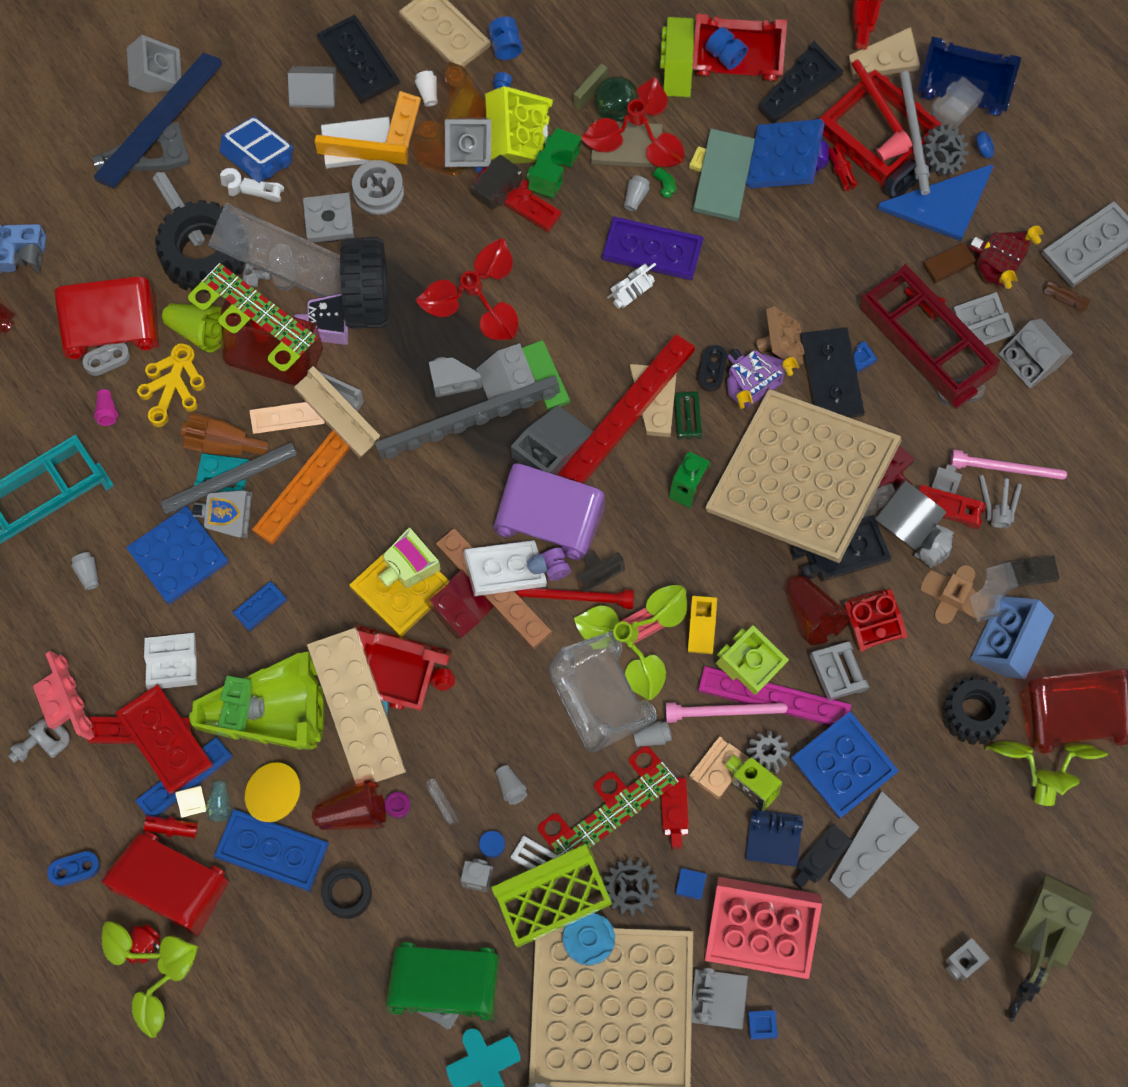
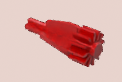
M884 0L854 1L852 12L854 30L857 32L856 49H867L869 33H872L874 30L881 2H884Z

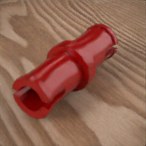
M835 145L836 154L833 147L829 149V156L834 165L833 171L835 175L839 176L843 189L850 191L849 183L852 189L858 183L851 171V163L846 160L841 146Z
M146 815L144 832L166 834V837L171 838L173 835L192 839L196 838L198 822L175 820V817L166 819Z

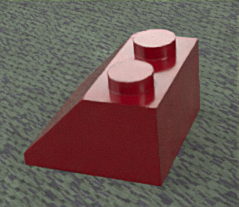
M462 569L424 601L456 639L465 636L493 608V605L484 595L474 596L470 578Z

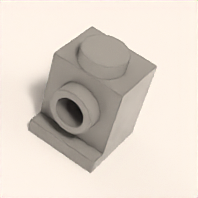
M472 859V862L465 861L461 877L462 887L488 893L493 867L488 866L486 861Z
M971 938L945 961L948 964L946 970L955 980L960 978L962 981H965L990 958ZM960 959H965L968 962V967L964 968L959 963Z

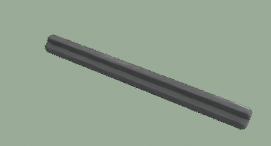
M292 443L284 445L163 500L161 507L166 514L172 513L207 497L209 493H216L297 455L296 449Z

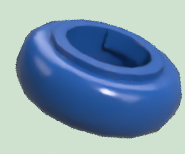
M979 132L976 138L979 151L986 159H990L994 156L995 151L992 139L987 132Z

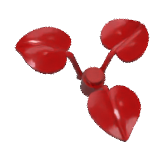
M656 77L642 84L633 93L627 106L628 115L624 117V123L620 129L615 120L602 118L595 121L581 136L582 141L589 148L598 152L608 153L622 146L623 137L621 133L625 131L628 122L636 126L644 124L650 140L653 142L646 149V156L651 164L657 167L675 166L681 164L685 157L683 145L675 135L662 133L656 140L648 124L647 114L651 116L659 115L668 105L667 95Z
M504 238L490 243L477 255L474 262L476 272L467 271L462 274L458 293L455 284L451 281L438 280L428 286L416 298L419 306L433 316L449 317L458 311L459 303L457 299L462 296L465 290L468 295H478L489 311L480 319V328L483 334L492 340H512L519 328L516 311L505 302L496 304L492 309L481 292L482 282L480 280H487L489 276L499 280L511 272L513 258Z

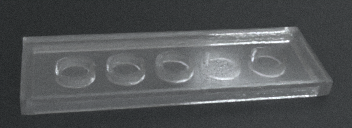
M225 203L207 246L323 298L342 294L340 255Z

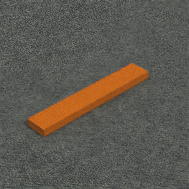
M333 430L253 527V533L269 544L273 545L350 450L348 445Z

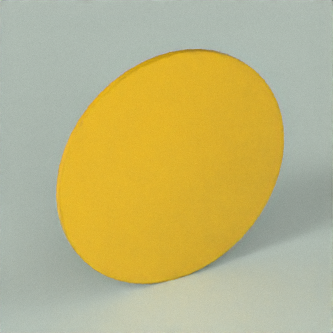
M278 762L269 763L259 768L249 779L245 790V804L249 813L262 822H275L287 816L299 799L300 781L298 775L290 766Z

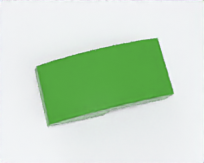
M227 676L220 698L224 702V706L217 727L245 732L251 701V680Z

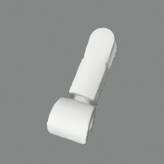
M233 168L224 169L220 174L222 186H228L229 196H235L241 192L242 194L264 198L272 202L281 201L280 193L283 192L284 186L279 183L263 181L258 183L250 178H244L242 181L240 173Z

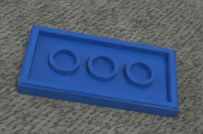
M233 809L214 857L215 859L311 892L329 843L272 822L259 821L252 815Z

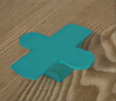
M467 1030L463 1034L462 1041L469 1056L446 1066L447 1075L452 1086L468 1087L475 1083H481L483 1087H505L500 1073L507 1067L521 1061L517 1045L508 1036L487 1047L478 1030Z

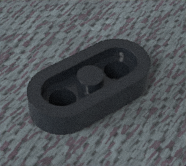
M907 160L886 179L885 193L893 198L901 196L918 181L914 170L916 167L915 160Z
M719 345L709 346L703 355L698 382L700 387L708 392L718 390L723 381L727 363V352ZM718 358L719 361L713 362L711 359ZM713 379L714 382L708 383L706 380Z

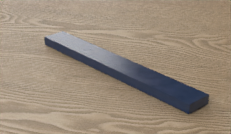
M202 53L94 175L96 182L114 188L222 65L221 59Z

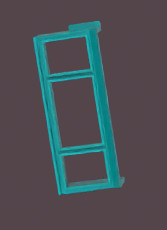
M76 434L0 479V499L47 470L62 492L11 524L7 523L0 511V526L2 527L0 530V544L100 483L106 491L114 487L100 463L95 464ZM80 452L94 474L68 489L54 466Z

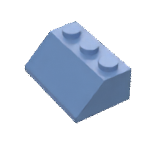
M1000 596L971 656V660L1004 677L1026 679L1055 615L1038 599Z

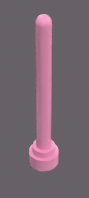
M953 449L950 457V465L956 466L958 470L971 466L1061 480L1067 477L1065 470L970 457L968 454L963 453L962 450Z
M676 702L666 703L668 723H677V720H682V717L785 713L788 710V706L785 703L681 707V705H676Z

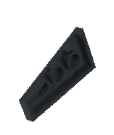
M813 41L809 49L798 58L793 68L787 71L782 81L776 84L760 103L759 110L772 123H776L841 77L843 70Z

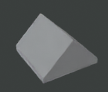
M292 66L288 72L289 106L335 108L337 67Z

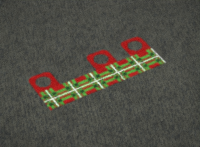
M644 746L630 756L629 764L641 778L628 788L614 772L607 773L595 782L594 789L606 804L574 828L570 829L559 814H552L538 825L539 833L558 857L585 844L591 848L679 782L650 747ZM642 753H647L652 757V763L647 768H640L636 764L637 757ZM607 779H613L617 782V790L612 794H606L601 789L602 783ZM550 821H557L561 825V831L556 836H549L545 832V826Z

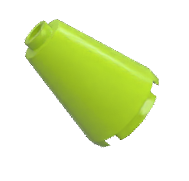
M170 303L162 311L163 323L167 327L208 353L218 350L222 346L219 344L220 340L228 335V330L220 325L218 321L224 313L225 309L223 307L210 305L207 309L201 310L194 304ZM228 315L226 317V323L230 326V317Z

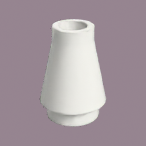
M432 71L418 73L415 84L425 106L436 105L438 103L437 77Z

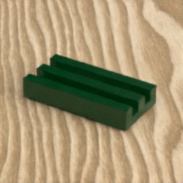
M699 392L675 393L678 440H683V438L692 439V437L702 439ZM680 398H684L687 431L682 429ZM689 398H694L696 431H692Z

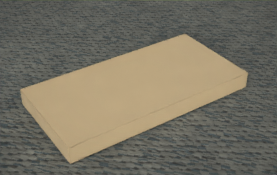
M413 0L399 11L400 17L457 72L491 46V41L448 0Z

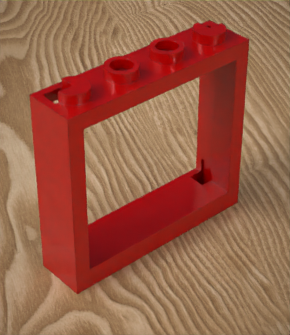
M874 69L869 76L883 98L908 118L903 89L896 87L889 81L887 76L884 77ZM861 81L819 118L824 122L822 136L834 146H841L843 154L884 187L886 179L907 160L915 159L913 146L889 167L836 123L869 93ZM914 101L919 128L926 133L924 136H928V130L942 124L936 120L935 116L925 111L920 103ZM921 138L922 145H925L926 142Z

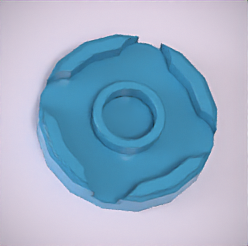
M592 913L566 925L563 934L564 948L569 957L578 964L586 966L601 964L610 956L614 949V930L605 917Z

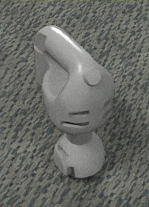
M43 718L28 730L30 735L28 739L9 748L12 752L8 757L13 763L17 760L23 763L28 757L29 750L38 744L51 758H54L67 747L70 742V735L60 725L52 729L60 740L52 739L45 733L48 725L45 718Z

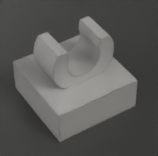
M947 464L946 469L939 467L931 488L956 494L962 474L956 473V466Z

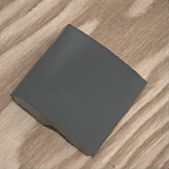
M904 480L874 519L914 550H917L945 515L946 511Z

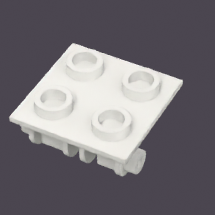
M645 263L640 268L638 267L627 278L610 288L612 293L606 298L609 299L613 296L615 299L613 301L614 305L618 309L621 307L625 308L626 305L637 298L636 294L640 296L653 286L652 283L655 280L651 274L647 275L646 272L656 264L647 266Z

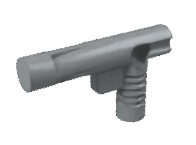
M245 262L242 280L248 285L257 287L259 279L271 280V271L253 270L254 263Z

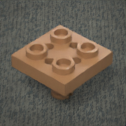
M775 306L766 309L770 335L757 339L759 351L765 353L772 349V353L784 360L794 357L798 365L804 364V348L800 342L799 334L801 333V327L798 321Z

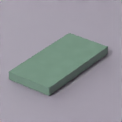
M710 129L693 212L738 222L755 139Z

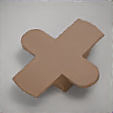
M967 565L961 566L956 574L953 573L952 576H943L931 570L924 578L920 591L941 601L935 612V618L940 624H949L957 610L977 620H980L985 614L990 599L980 595L973 589L972 582L975 578V571L972 567Z

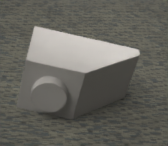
M440 357L429 362L436 397L482 388L480 373L452 357Z

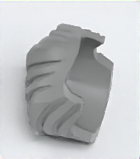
M937 524L916 550L914 556L921 559L930 568L941 564L950 556L954 531Z

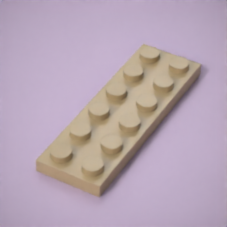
M355 627L307 644L357 789L405 773L406 768L357 628Z

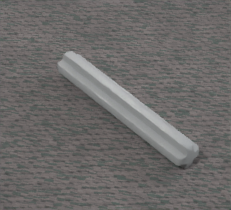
M157 172L153 177V181L171 210L173 211L178 206L180 208L184 207V203L164 172ZM195 230L188 235L194 246H202L205 242V237L200 230Z

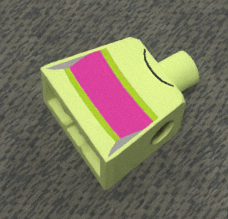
M409 528L383 555L384 563L388 569L378 575V577L386 587L399 580L405 588H409L439 572L441 568L438 559L412 529Z

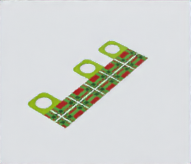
M221 263L188 295L189 301L201 310L207 309L220 295L229 301L232 305L220 316L218 321L220 325L231 333H237L252 319L279 339L281 343L269 354L268 361L281 371L288 370L318 338ZM200 290H207L210 292L211 298L206 303H199L195 299L196 293ZM230 313H237L241 316V322L239 325L231 327L227 325L226 317ZM285 350L290 353L291 359L287 364H278L275 360V355L279 351Z

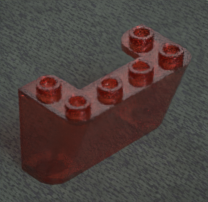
M227 300L224 302L221 315L232 305ZM230 313L226 317V323L231 327H235L241 322V316L237 315V313ZM294 317L293 319L318 338L288 370L281 371L268 361L269 354L281 343L279 339L271 333L253 328L247 323L237 333H231L221 325L222 358L227 365L296 386L307 376L310 368L313 366L316 368L323 351V345L316 323ZM285 350L279 351L275 355V360L278 364H287L291 359L290 353Z

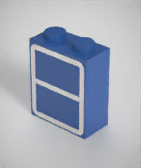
M253 116L222 135L219 152L260 183L291 164L293 146Z

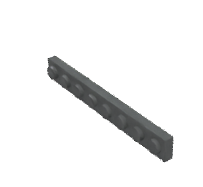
M556 375L377 441L375 444L381 459H391L398 456L400 452L418 449L424 443L440 441L448 434L461 433L467 427L475 424H485L489 419L497 416H507L518 408H528L534 402L542 399L550 400L560 393Z

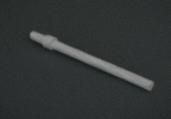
M902 71L900 77L916 162L915 176L919 180L921 194L927 195L930 193L928 181L930 176L929 168L925 164L909 71Z

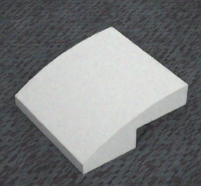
M194 633L145 638L144 659L146 662L147 690H150L157 684L161 689L197 685V653Z

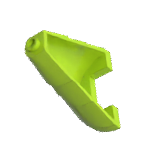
M297 653L279 663L243 678L252 681L251 696L262 697L265 706L262 718L257 720L247 719L245 732L217 727L224 706V702L220 700L224 686L193 701V709L190 712L191 725L198 731L236 740L242 738L262 744L270 743L298 750L317 748L315 743L321 742L324 730V697L322 686H318V681L314 676L317 675L310 653Z

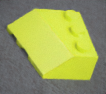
M505 86L486 93V117L491 119V161L504 164L536 162L538 152L540 150L543 151L545 142L543 131L544 126L548 125L549 122L547 113L548 108L552 106L553 99Z

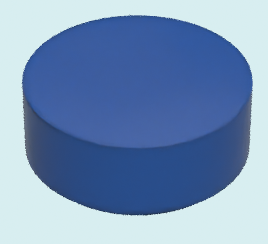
M496 831L486 832L480 839V850L488 858H497L505 850V840Z

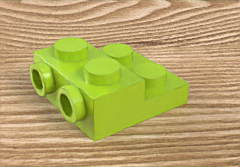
M752 625L747 631L742 628L733 638L736 643L732 647L727 644L717 654L720 659L716 664L733 681L738 678L756 695L789 659Z

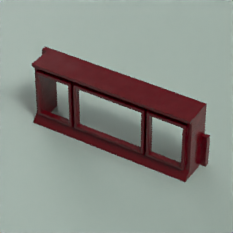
M906 263L898 272L867 294L861 295L860 309L955 409L977 395V388L997 374L1000 360ZM906 282L917 293V296L889 314L878 301ZM923 301L961 339L959 343L935 360L896 321ZM968 346L984 362L985 366L958 385L940 366Z

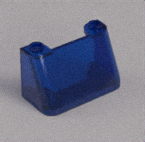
M932 36L917 91L921 93V98L934 100L936 97L987 109L988 114L1001 116V113H1006L1022 57L1010 54V57L1004 56V59H1002L1003 54L987 53L953 45L954 43L949 42V45L946 46L947 43L943 42L942 38Z

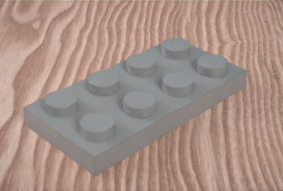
M1114 201L1045 248L1041 255L1073 288L1128 249V215Z

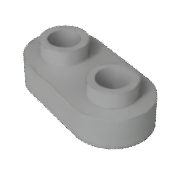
M125 343L104 345L88 352L83 358V366L88 374L98 376L126 364L130 358V351ZM117 354H122L121 357L115 358ZM95 363H100L98 367H93Z

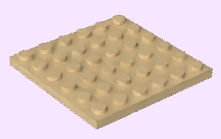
M769 389L707 503L706 511L840 563L901 443V436Z
M566 927L557 929L535 940L529 1086L545 1084L552 1087H690L693 931L613 928L615 934L613 951L601 964L593 966L580 965L573 961L566 953L563 944V934Z

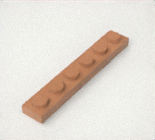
M454 528L436 543V547L459 571L462 569L469 577L463 552L464 549H471L473 547ZM514 591L484 595L493 605V608L533 650L552 635V631Z

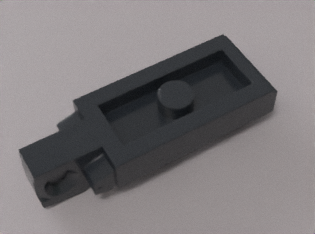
M832 824L801 860L800 865L797 867L801 873L794 880L793 884L802 890L809 880L814 884L818 880L820 881L851 845L853 840Z

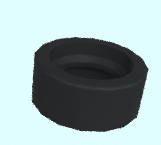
M341 867L333 870L325 878L322 884L321 896L324 905L334 916L341 919H352L360 916L368 908L372 899V889L367 877L361 871L353 867ZM343 878L356 880L362 889V896L359 902L350 908L337 906L331 896L334 884Z

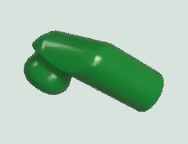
M658 167L653 176L663 183L664 187L660 190V193L666 198H671L672 194L677 190L676 180L661 167Z

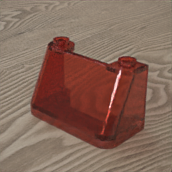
M1127 669L1036 678L1030 680L1021 692L1030 746L1033 748V751L1046 754L1054 752L1055 747L1059 746L1060 743L1109 738V741L1115 742L1117 746L1128 744Z

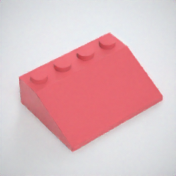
M718 877L705 961L809 979L822 907L821 894Z

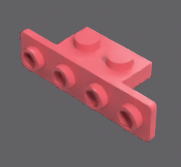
M48 651L46 657L53 673L33 685L48 727L55 729L71 719L76 734L91 740L94 738L91 730L92 723L85 715L83 710L84 703L75 689L77 686L76 682L70 676L67 669L69 664L64 656Z

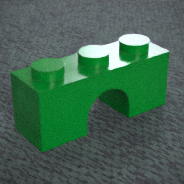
M559 128L555 129L552 136L548 135L544 150L538 152L535 166H530L528 170V190L554 199L563 183L564 167L559 165L573 166L580 153L582 137Z

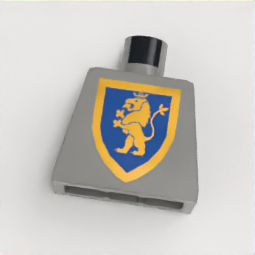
M252 492L209 493L206 503H194L193 517L205 518L204 528L236 537L248 538Z

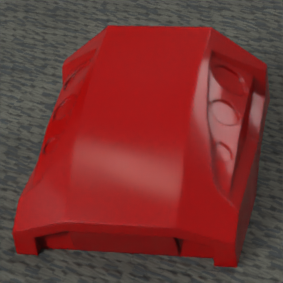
M892 589L874 591L843 602L860 652L890 641L908 638Z

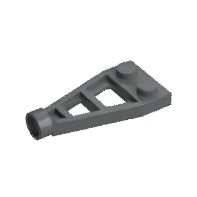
M179 123L169 124L154 141L161 144L163 150L161 158L147 159L142 155L128 172L170 170L190 165ZM120 146L106 153L93 155L97 172Z

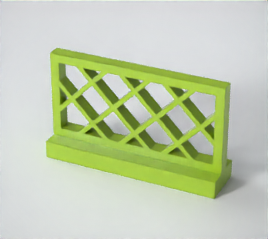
M586 844L491 887L517 948L612 905L594 861L593 853ZM590 865L593 872L589 883L577 878L580 869ZM562 877L570 880L565 893L553 889L557 879ZM595 879L597 881L598 886L594 885ZM575 882L587 886L582 900L570 896ZM538 888L547 891L541 904L530 900L533 890ZM592 888L601 891L604 898L603 901L596 904L586 902ZM551 893L563 897L558 911L546 906ZM514 899L523 901L518 915L509 912L506 905L507 902ZM568 899L580 903L575 914L568 915L562 913ZM527 904L539 907L534 921L522 917ZM544 910L556 914L551 925L544 926L539 924ZM520 921L531 924L532 927L529 935L519 939L517 928Z

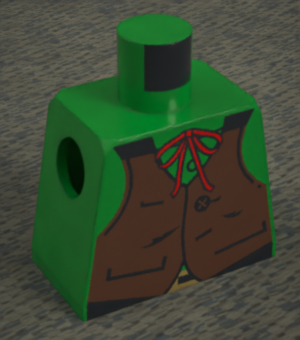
M688 452L673 478L669 499L691 509L711 472L710 461L692 452ZM684 487L688 490V492H684L680 490V488Z

